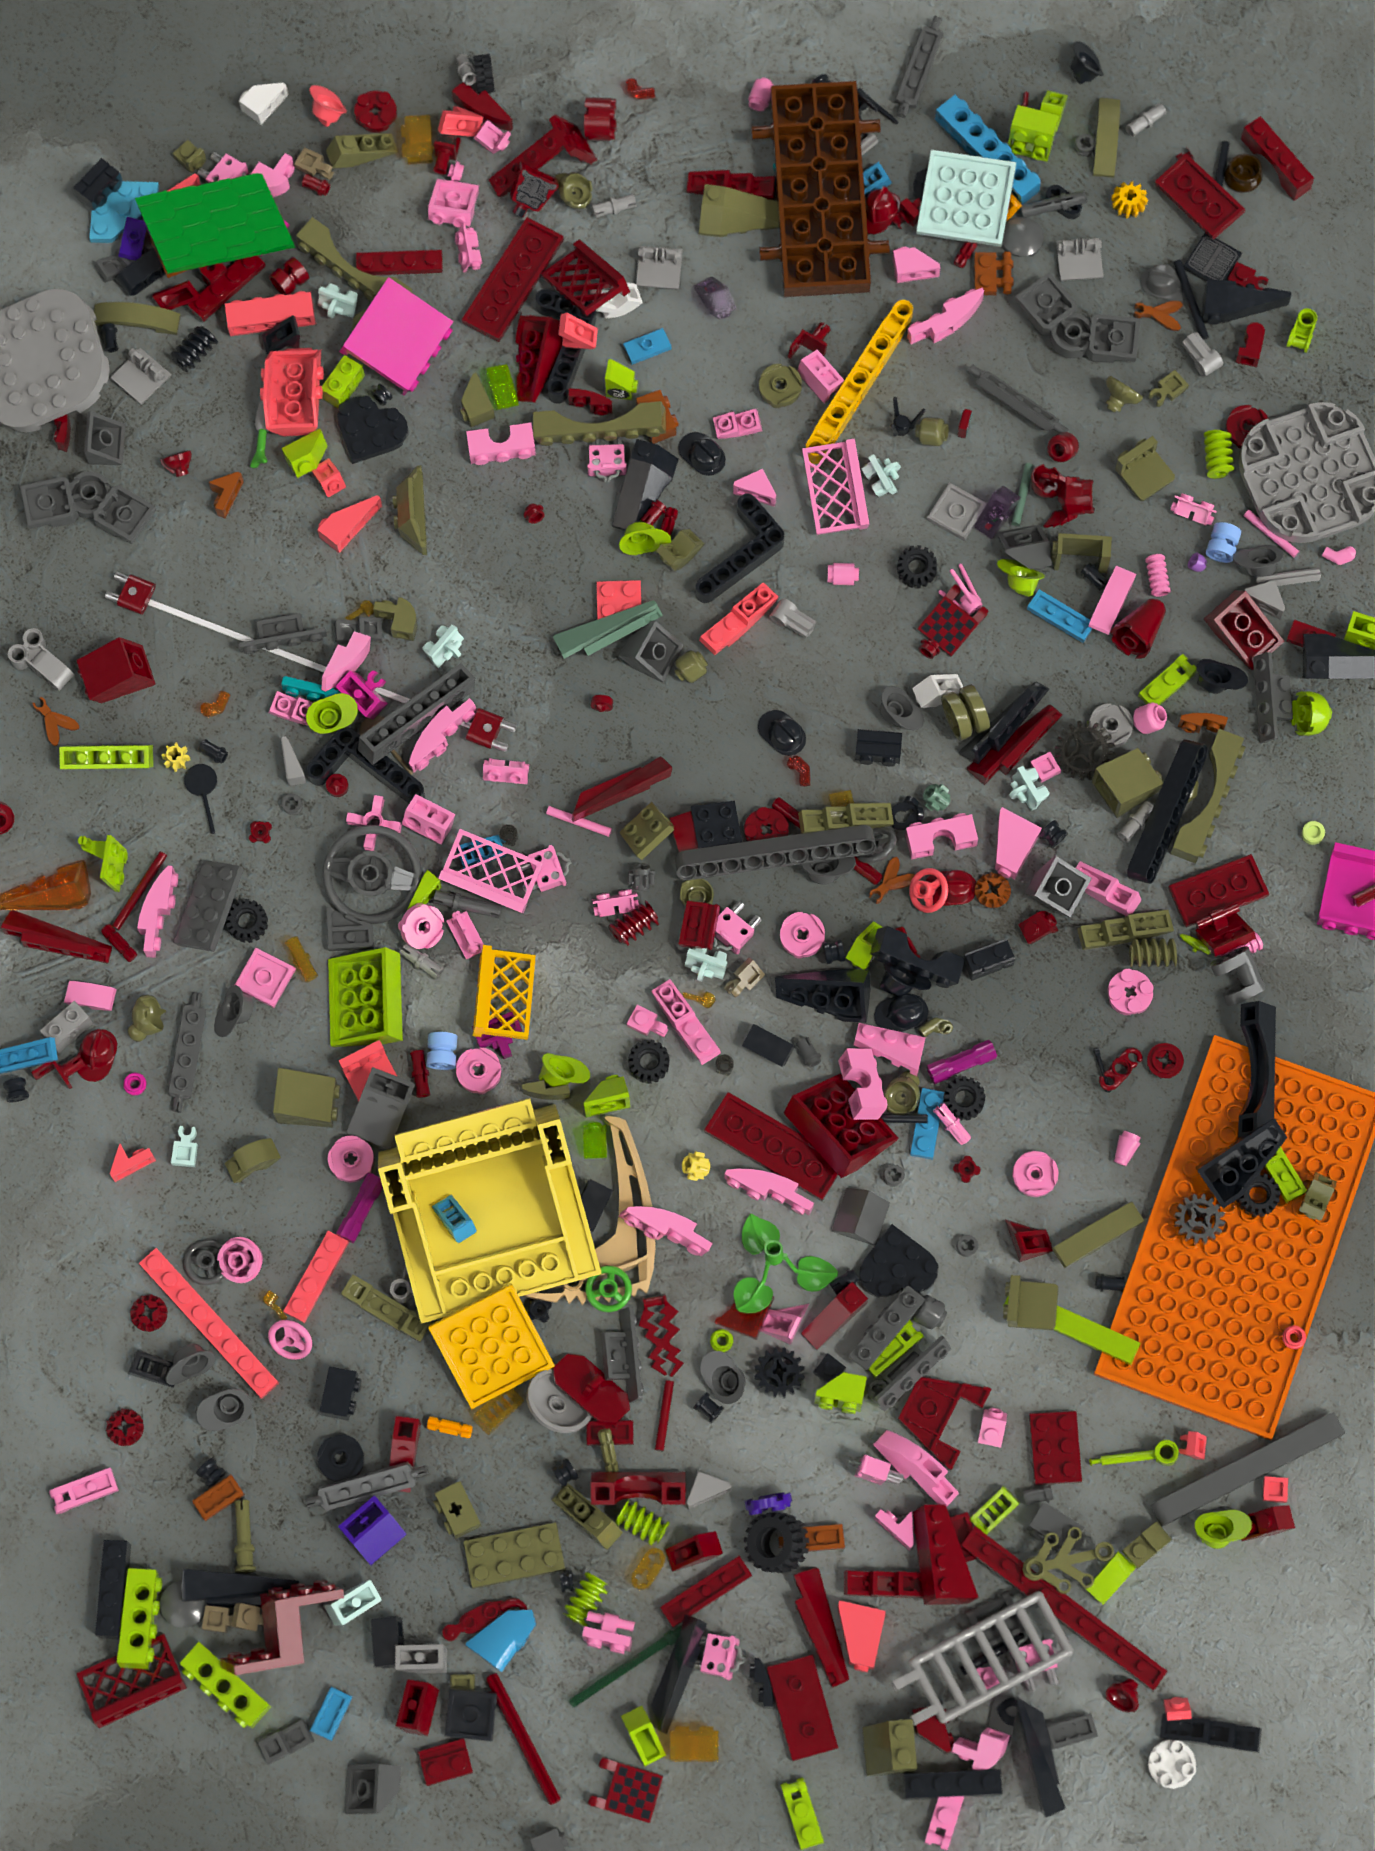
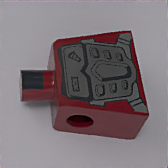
M520 162L510 191L511 200L516 202L513 213L519 217H524L528 208L539 212L558 188L557 178Z

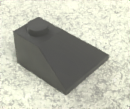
M1040 525L997 533V537L1006 554L1027 568L1041 570L1046 566L1052 565L1049 540Z
M653 620L629 637L619 657L633 669L660 682H664L683 644L657 621Z
M1054 856L1035 873L1024 894L1052 910L1071 917L1092 878L1059 857Z
M384 1764L348 1765L345 1814H380L400 1791L401 1766Z

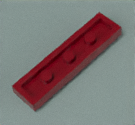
M442 250L356 253V269L370 275L443 273Z
M739 1555L661 1606L660 1609L672 1628L683 1622L685 1615L693 1616L751 1578L752 1574Z

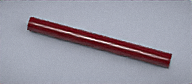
M161 851L158 853L115 919L112 926L116 930H120L167 857L165 853Z

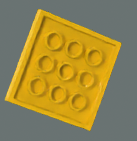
M512 1283L428 1326L471 1409L535 1377L538 1373L555 1367Z

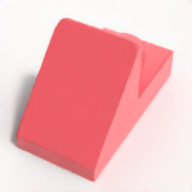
M454 106L453 111H442L438 131L441 134L475 137L481 128L483 116Z
M569 313L561 314L558 335L563 337L562 345L564 347L596 348L598 328Z
M119 1144L110 1175L117 1182L155 1162L156 1159L149 1148H141L135 1151L132 1157L128 1158L124 1148Z

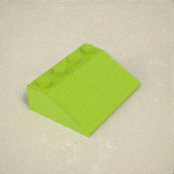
M383 947L328 959L330 1046H364L380 1040L381 1044L403 1041L400 953Z

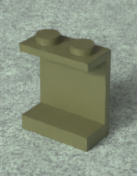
M1058 533L1057 541H1053L1051 549V562H1054V570H1059L1062 554L1099 557L1098 571L1107 574L1111 559L1112 537Z

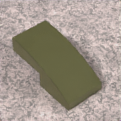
M544 1080L521 1084L523 1094L545 1100L571 1098L568 1085L546 1089Z

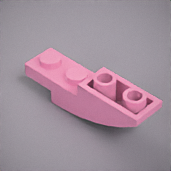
M983 288L971 289L959 298H950L943 304L942 314L936 313L924 322L918 321L913 323L908 328L907 333L910 344L927 337H931L933 343H936L959 329L971 318L981 304L984 294Z
M470 698L453 712L446 706L430 721L420 735L411 754L409 766L413 773L417 770H423L434 756L442 755L448 746L445 736L453 735L458 730L460 724L464 721L467 723L474 718L477 709Z
M167 866L153 883L139 916L137 929L140 935H145L143 951L146 957L155 958L156 951H160L161 938L158 937L159 929H163L164 916L161 915H170L171 908L174 909L176 897L173 895V888L178 885V874L175 873L173 866Z
M671 979L651 991L684 1044L695 1055L701 1065L721 1054L720 1049L697 1019L694 1011Z
M729 1169L725 1172L724 1179L727 1180L726 1183L735 1189L740 1187L746 1190V1194L754 1200L758 1201L760 1198L765 1201L768 1194H771L773 1200L780 1204L786 1202L792 1206L791 1209L800 1215L804 1213L810 1215L814 1208L812 1201L796 1193L798 1183L788 1178L755 1169Z
M641 1206L628 1207L619 1215L627 1225L644 1231L645 1236L648 1238L659 1240L667 1235L671 1242L680 1243L693 1255H704L712 1245L711 1242L693 1232L697 1223L667 1210Z
M886 1430L873 1444L893 1467L904 1475L905 1479L911 1475L938 1505H946L947 1507L959 1494L944 1477L948 1471L929 1453L910 1440Z

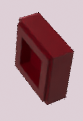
M963 410L957 434L960 438H966L972 410Z

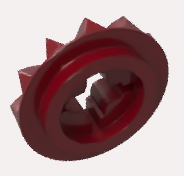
M1170 1043L1155 1045L1147 1056V1066L1151 1073L1160 1079H1171L1178 1075L1184 1064L1181 1051ZM1166 1053H1168V1061L1172 1064H1167L1162 1069V1062L1159 1059H1163Z
M152 1294L141 1296L133 1302L130 1310L131 1321L142 1331H155L162 1327L167 1319L168 1310L166 1304L160 1297ZM144 1305H147L151 1310L156 1309L152 1313V1322L147 1316H142L145 1313Z
M121 1409L114 1412L109 1420H107L106 1432L110 1440L116 1445H133L143 1434V1420L132 1409ZM123 1418L127 1424L135 1425L127 1429V1437H125L122 1430L115 1429L122 1426Z

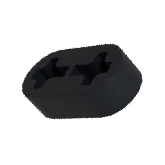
M1052 185L1047 189L1045 199L1051 198L1052 194L1058 193L1060 196V193L1070 194V192L1059 185ZM1082 204L1075 205L1076 210L1069 211L1062 208L1056 211L1064 217L1073 220L1080 216Z

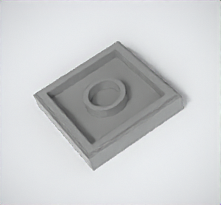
M949 482L928 515L927 520L965 541L987 507V503Z

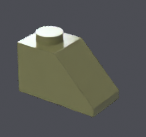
M474 373L462 397V409L459 410L463 421H468L471 428L495 418L494 408L477 373Z

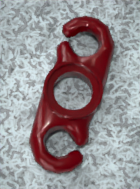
M1133 1047L1124 1050L1113 1061L1109 1070L1104 1072L1105 1077L1112 1078V1085L1105 1084L1103 1076L1099 1077V1084L1104 1090H1115L1128 1078L1132 1069L1138 1066L1137 1062L1129 1060L1128 1055L1130 1053L1137 1056L1138 1062L1143 1061V1056L1138 1049ZM1115 1065H1124L1127 1072L1125 1074L1117 1073Z

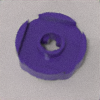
M791 1492L759 1496L758 1500H753V1498L744 1501L746 1511H749V1515L761 1514L770 1507L772 1511L784 1510L786 1507L791 1506Z

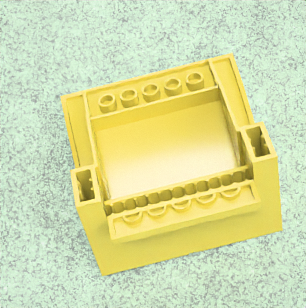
M530 1098L395 1134L397 1147L378 1152V1171L390 1214L393 1213L421 1324L447 1317L511 1283L520 1297L602 1274L555 1104L533 1110ZM450 1195L455 1198L472 1219L477 1230L475 1234L460 1243L455 1241L432 1208L433 1205ZM451 1206V1207H449L448 1209L444 1210L443 1213L446 1212L447 1210L451 1209L453 1206Z

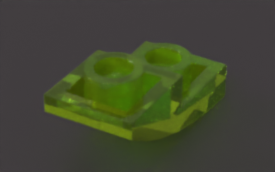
M504 364L486 368L496 410L519 406L508 365Z

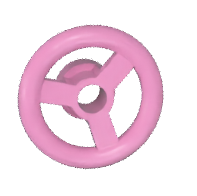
M281 1320L274 1323L269 1329L268 1339L270 1345L282 1357L298 1360L310 1353L312 1339L309 1332L301 1324L291 1320ZM284 1327L285 1336L277 1342L275 1333L279 1328ZM286 1346H295L296 1348L302 1351L298 1353H292L284 1350L283 1348Z

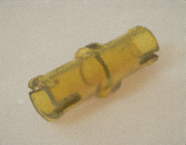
M295 936L287 940L285 944L294 958L293 963L295 966H298L305 982L316 979L318 974L309 960L311 957L303 949L299 938Z

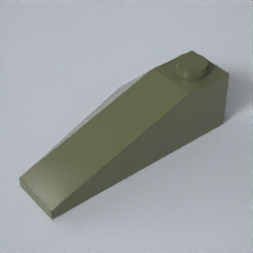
M705 184L699 235L725 237L727 234L740 232V234H743L750 230L779 228L777 201L728 187Z

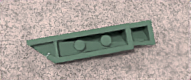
M652 600L555 634L553 638L564 659L583 648L589 656L663 615L657 603Z

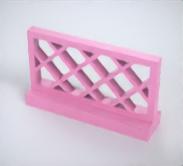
M849 439L841 443L803 448L802 453L816 535L858 528L859 530L868 529L869 519L855 439ZM842 448L843 457L839 463L828 456L833 449ZM817 452L823 458L815 466L809 462L808 453ZM825 459L836 466L830 475L819 469ZM838 468L846 473L847 478L842 484L832 478ZM816 471L827 478L821 487L812 482V477ZM829 480L839 487L833 497L823 490ZM842 489L850 494V500L846 506L835 499ZM820 493L830 499L824 509L816 504V498ZM832 502L843 508L837 518L826 511ZM845 510L853 515L854 524L846 525L839 520ZM823 514L834 520L829 528H820L819 520Z
M459 829L438 879L524 913L543 863ZM463 835L472 839L474 848L462 852L459 843ZM475 840H477V841H479V842H481V843H483V844L477 846ZM489 845L493 848L495 856L483 861L479 848ZM458 848L460 853L455 855L456 850ZM496 849L503 851V853L498 854ZM476 850L481 862L468 866L464 854ZM506 854L513 855L516 864L504 869L499 857ZM461 856L466 868L460 871L450 869L452 860ZM517 857L525 861L519 863ZM497 858L501 871L489 875L485 863ZM528 862L537 865L534 874L525 878L520 866ZM482 865L487 877L480 880L474 879L470 869ZM518 867L522 879L510 884L506 871ZM468 871L469 876L462 873ZM503 873L507 886L498 889L494 887L491 878ZM488 879L490 885H489V884H486V883H484V882H482V881H485V880ZM531 879L530 884L528 886L526 880ZM524 882L527 889L524 898L515 896L512 886ZM509 888L511 893H508L503 890Z

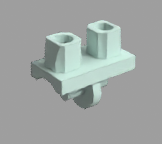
M331 283L326 288L320 287L318 290V306L328 310V317L334 318L337 313L354 318L358 297L356 292L350 290L345 295L341 294L337 285Z
M874 454L868 457L870 462L861 469L869 480L876 475L879 476L880 480L871 485L875 494L879 497L888 492L892 495L898 492L889 476L891 475L893 480L899 478L897 471L901 468L898 462L891 463L888 458L883 461L886 466L884 468L880 459L876 458Z
M441 625L436 633L439 639L436 644L429 641L423 646L425 654L437 668L452 656L457 659L461 656L458 648L462 645L461 641L464 638L459 634L457 627L454 625L450 627Z
M1024 766L1017 768V772L1011 777L1014 782L1010 784L1013 791L1009 796L1011 799L1018 798L1021 803L1026 802L1030 811L1037 809L1042 801L1047 799L1049 791L1044 785L1036 788L1033 784L1039 778L1034 767L1025 769Z
M689 948L685 967L691 968L692 972L698 973V981L702 982L704 976L709 978L714 976L723 980L727 966L726 953L716 951L714 956L706 954L707 949Z

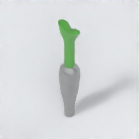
M261 399L255 418L258 438L256 453L250 464L251 468H257L260 463L265 464L268 462L265 455V446L269 430L266 429L264 404Z

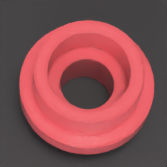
M1290 1326L1283 1332L1282 1340L1288 1348L1299 1349L1306 1341V1334L1302 1328ZM1290 1335H1297L1298 1341H1291Z

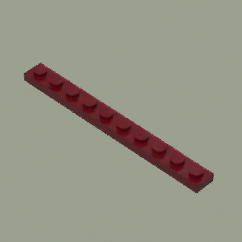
M974 1526L960 1545L1026 1596L1037 1591L1042 1592L1059 1621L1152 1691L1156 1689L1168 1672L1069 1596L1060 1594L1055 1586L1043 1579L1037 1581L1028 1579L1023 1573L1024 1562L976 1526Z

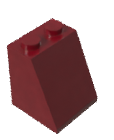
M121 637L76 660L79 667L78 673L86 687L85 694L92 701L104 703L156 684L143 645Z

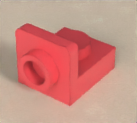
M329 458L311 471L322 486L327 497L346 488L340 472Z

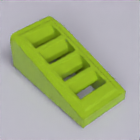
M429 870L424 873L408 909L417 903L427 904L434 897L435 891L442 888L440 879Z
M1003 1486L970 1517V1520L987 1535L1020 1502ZM1001 1495L1012 1504L1009 1508L999 1498ZM994 1501L1004 1510L1002 1514L993 1506L992 1503ZM987 1508L997 1517L995 1521L985 1511ZM980 1515L991 1524L989 1527L978 1518Z

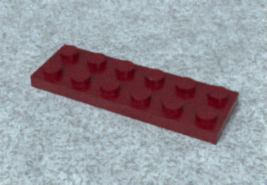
M526 217L465 313L462 323L500 342L542 276L541 273L546 270L563 243L564 236Z
M727 1092L704 1129V1132L774 1174L798 1183V1188L822 1202L838 1177V1174L804 1136Z

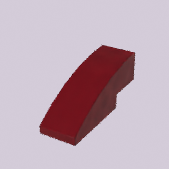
M462 82L452 90L453 101L460 108L483 116V123L488 120L498 129L513 130L512 118L485 90L478 95L465 82Z

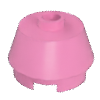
M235 1237L228 1240L221 1247L217 1261H219L221 1273L225 1278L236 1283H246L254 1279L259 1273L263 1263V1254L261 1249L250 1239Z

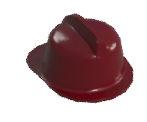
M885 186L872 191L866 199L867 234L875 235L885 231L900 208L901 201L898 195L890 192Z
M962 870L940 871L948 883V896L943 906L962 905L974 899L976 881L972 875ZM930 875L926 881L932 883L937 878ZM941 886L935 890V894L933 895V904H935L941 896Z
M97 1029L89 1032L84 1037L78 1054L86 1067L77 1071L83 1079L89 1082H97L109 1074L118 1045L116 1037L111 1032Z

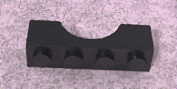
M889 926L877 929L870 952L871 955L877 957L878 961L897 965L896 968L901 971L914 972L920 979L933 980L937 986L942 988H949V986L959 983L965 958L948 951L936 953L929 961L920 959L911 951L908 945L907 934Z
M103 1541L95 1636L99 1639L120 1640L125 1581L131 1554V1544L128 1541Z
M1001 1769L904 1774L903 1776L905 1801L1002 1795Z

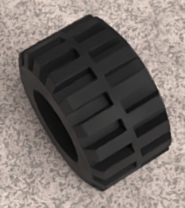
M769 1512L759 1515L758 1520L753 1519L751 1522L752 1527H747L746 1533H748V1537H744L747 1547H744L746 1553L750 1554L747 1557L748 1560L754 1562L753 1566L756 1568H761V1571L787 1573L791 1572V1569L798 1568V1562H804L805 1557L803 1555L808 1553L809 1548H806L809 1538L805 1537V1534L808 1532L806 1528H801L803 1523L800 1520H796L795 1516L786 1513ZM778 1529L783 1536L784 1545L782 1551L775 1556L770 1549V1537Z

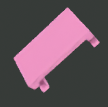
M818 350L800 361L798 373L823 403L830 399L833 392L837 394L845 380Z

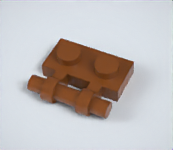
M975 252V290L983 288V295H996L997 288H1003V294L1009 295L1012 293L1014 278L1011 277V269H1013L1014 263L1011 259V252H1003L1002 260H996V252ZM997 270H1003L1002 278H997Z

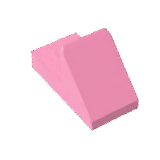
M881 1509L875 1515L874 1520L910 1551L913 1547L912 1511L898 1525L896 1523L898 1519L890 1511L884 1512Z

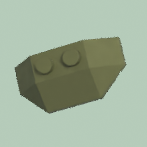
M419 465L396 487L397 495H393V508H397L398 515L394 516V528L399 529L400 537L422 555H427L422 466Z

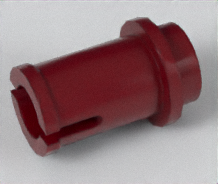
M306 174L302 180V187L317 192L319 196H326L329 193L331 185L325 179L322 181L310 174Z
M659 500L652 502L650 509L640 521L653 526L659 517L665 514L667 507Z

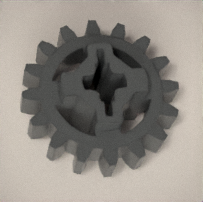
M1193 1194L1192 1201L1184 1198V1205L1179 1204L1177 1207L1180 1212L1174 1214V1217L1179 1219L1175 1222L1174 1226L1181 1227L1178 1234H1186V1242L1192 1238L1194 1245L1199 1240L1202 1241L1203 1245H1206L1207 1238L1213 1242L1216 1239L1214 1233L1220 1235L1222 1230L1219 1227L1225 1225V1222L1220 1220V1218L1224 1217L1225 1213L1218 1212L1221 1205L1216 1204L1214 1206L1212 1204L1214 1201L1213 1197L1209 1201L1205 1200V1194H1202L1200 1199L1197 1198L1196 1194ZM1197 1205L1205 1206L1207 1208H1199ZM1186 1211L1189 1215V1220L1187 1221V1223H1185L1184 1221V1215ZM1212 1216H1214V1219H1215V1223H1214V1227H1213V1228L1211 1227L1212 1225L1210 1224V1218H1211ZM1196 1217H1198V1218L1203 1217L1204 1220H1203V1222H1201V1221L1196 1222V1221H1195V1218H1196ZM1192 1231H1200L1202 1234H1197Z

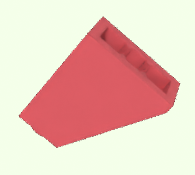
M839 1600L838 1612L849 1663L854 1666V1670L868 1673V1669H874L886 1611Z

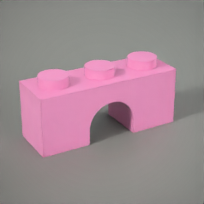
M531 423L510 425V437L503 443L492 441L489 437L488 429L466 431L471 464L484 465L490 461L506 462L512 458L528 459L536 455Z
M965 813L957 814L953 818L946 820L944 818H937L927 824H922L921 822L913 823L906 828L905 832L911 860L932 856L934 852L933 840L939 836L950 838L955 851L975 847L978 842L972 814L966 815Z
M847 1048L838 1060L843 1080H853L861 1086L848 1099L853 1119L878 1120L887 1109V1099L883 1094L882 1080L877 1072V1062L873 1056L872 1049Z

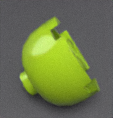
M1298 692L1296 694L1298 696L1297 700L1292 701L1293 719L1291 724L1292 726L1296 725L1298 731L1295 732L1300 736L1319 734L1324 731L1332 717L1329 703L1324 696L1316 692Z

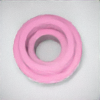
M456 161L455 165H450L448 177H451V181L460 182L464 165L459 164L458 161Z

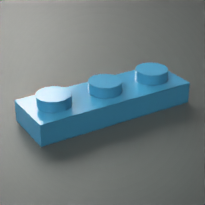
M1040 589L1027 606L1028 611L1084 643L1093 629L1088 626L1090 619Z
M49 1037L1 1049L0 1074L57 1061L55 1038Z
M922 1088L918 1114H928V1124L916 1123L910 1156L933 1160L940 1121L933 1110L937 1106L941 1107L940 1104L943 1103L945 1092Z

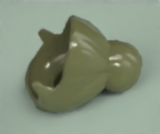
M574 172L556 174L555 178H557L559 185L557 190L565 205L574 209H585L593 197L591 194L592 181Z
M141 995L133 1006V1024L129 1026L128 1034L136 1042H140L147 1035L158 1033L164 1028L160 1017L163 1013H166V1010L161 1009L153 995Z
M908 1070L889 1083L883 1093L887 1099L888 1112L906 1114L915 1110L920 1099L918 1087L920 1080L918 1074L915 1076Z

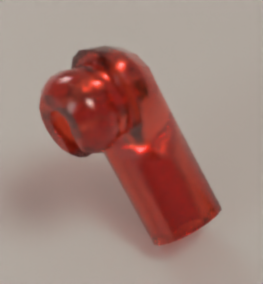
M634 78L626 81V91L635 99L655 98L654 87L641 88Z
M800 756L789 758L787 766L799 772L800 786H810V766Z

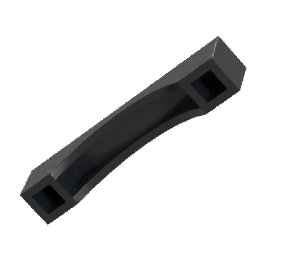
M1261 1001L1241 1004L1240 1027L1248 1046L1251 1079L1247 1100L1239 1114L1238 1138L1244 1137L1274 1118L1276 1007Z

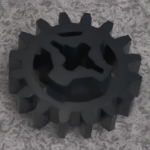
M774 1347L772 1354L767 1350L765 1351V1359L762 1357L758 1358L761 1366L756 1365L754 1370L760 1373L756 1374L754 1378L755 1380H761L758 1388L765 1387V1395L771 1391L773 1392V1398L776 1399L778 1393H781L784 1399L786 1398V1392L794 1395L793 1388H801L798 1380H804L805 1376L799 1374V1372L804 1371L805 1367L798 1366L801 1358L794 1359V1351L787 1354L785 1347H783L781 1352H778L777 1348ZM781 1358L788 1360L791 1365L784 1363ZM773 1360L771 1368L764 1371L767 1363ZM777 1363L779 1364V1368L781 1369V1371L784 1372L782 1382L780 1381L778 1374H774L776 1373ZM795 1375L794 1380L786 1386L787 1379ZM767 1381H773L778 1387L770 1385Z

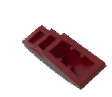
M730 170L692 171L688 173L687 193L703 195L706 184L728 187L766 199H775V176L754 177L752 173L732 174Z
M844 1571V1595L923 1598L921 1576L919 1572Z

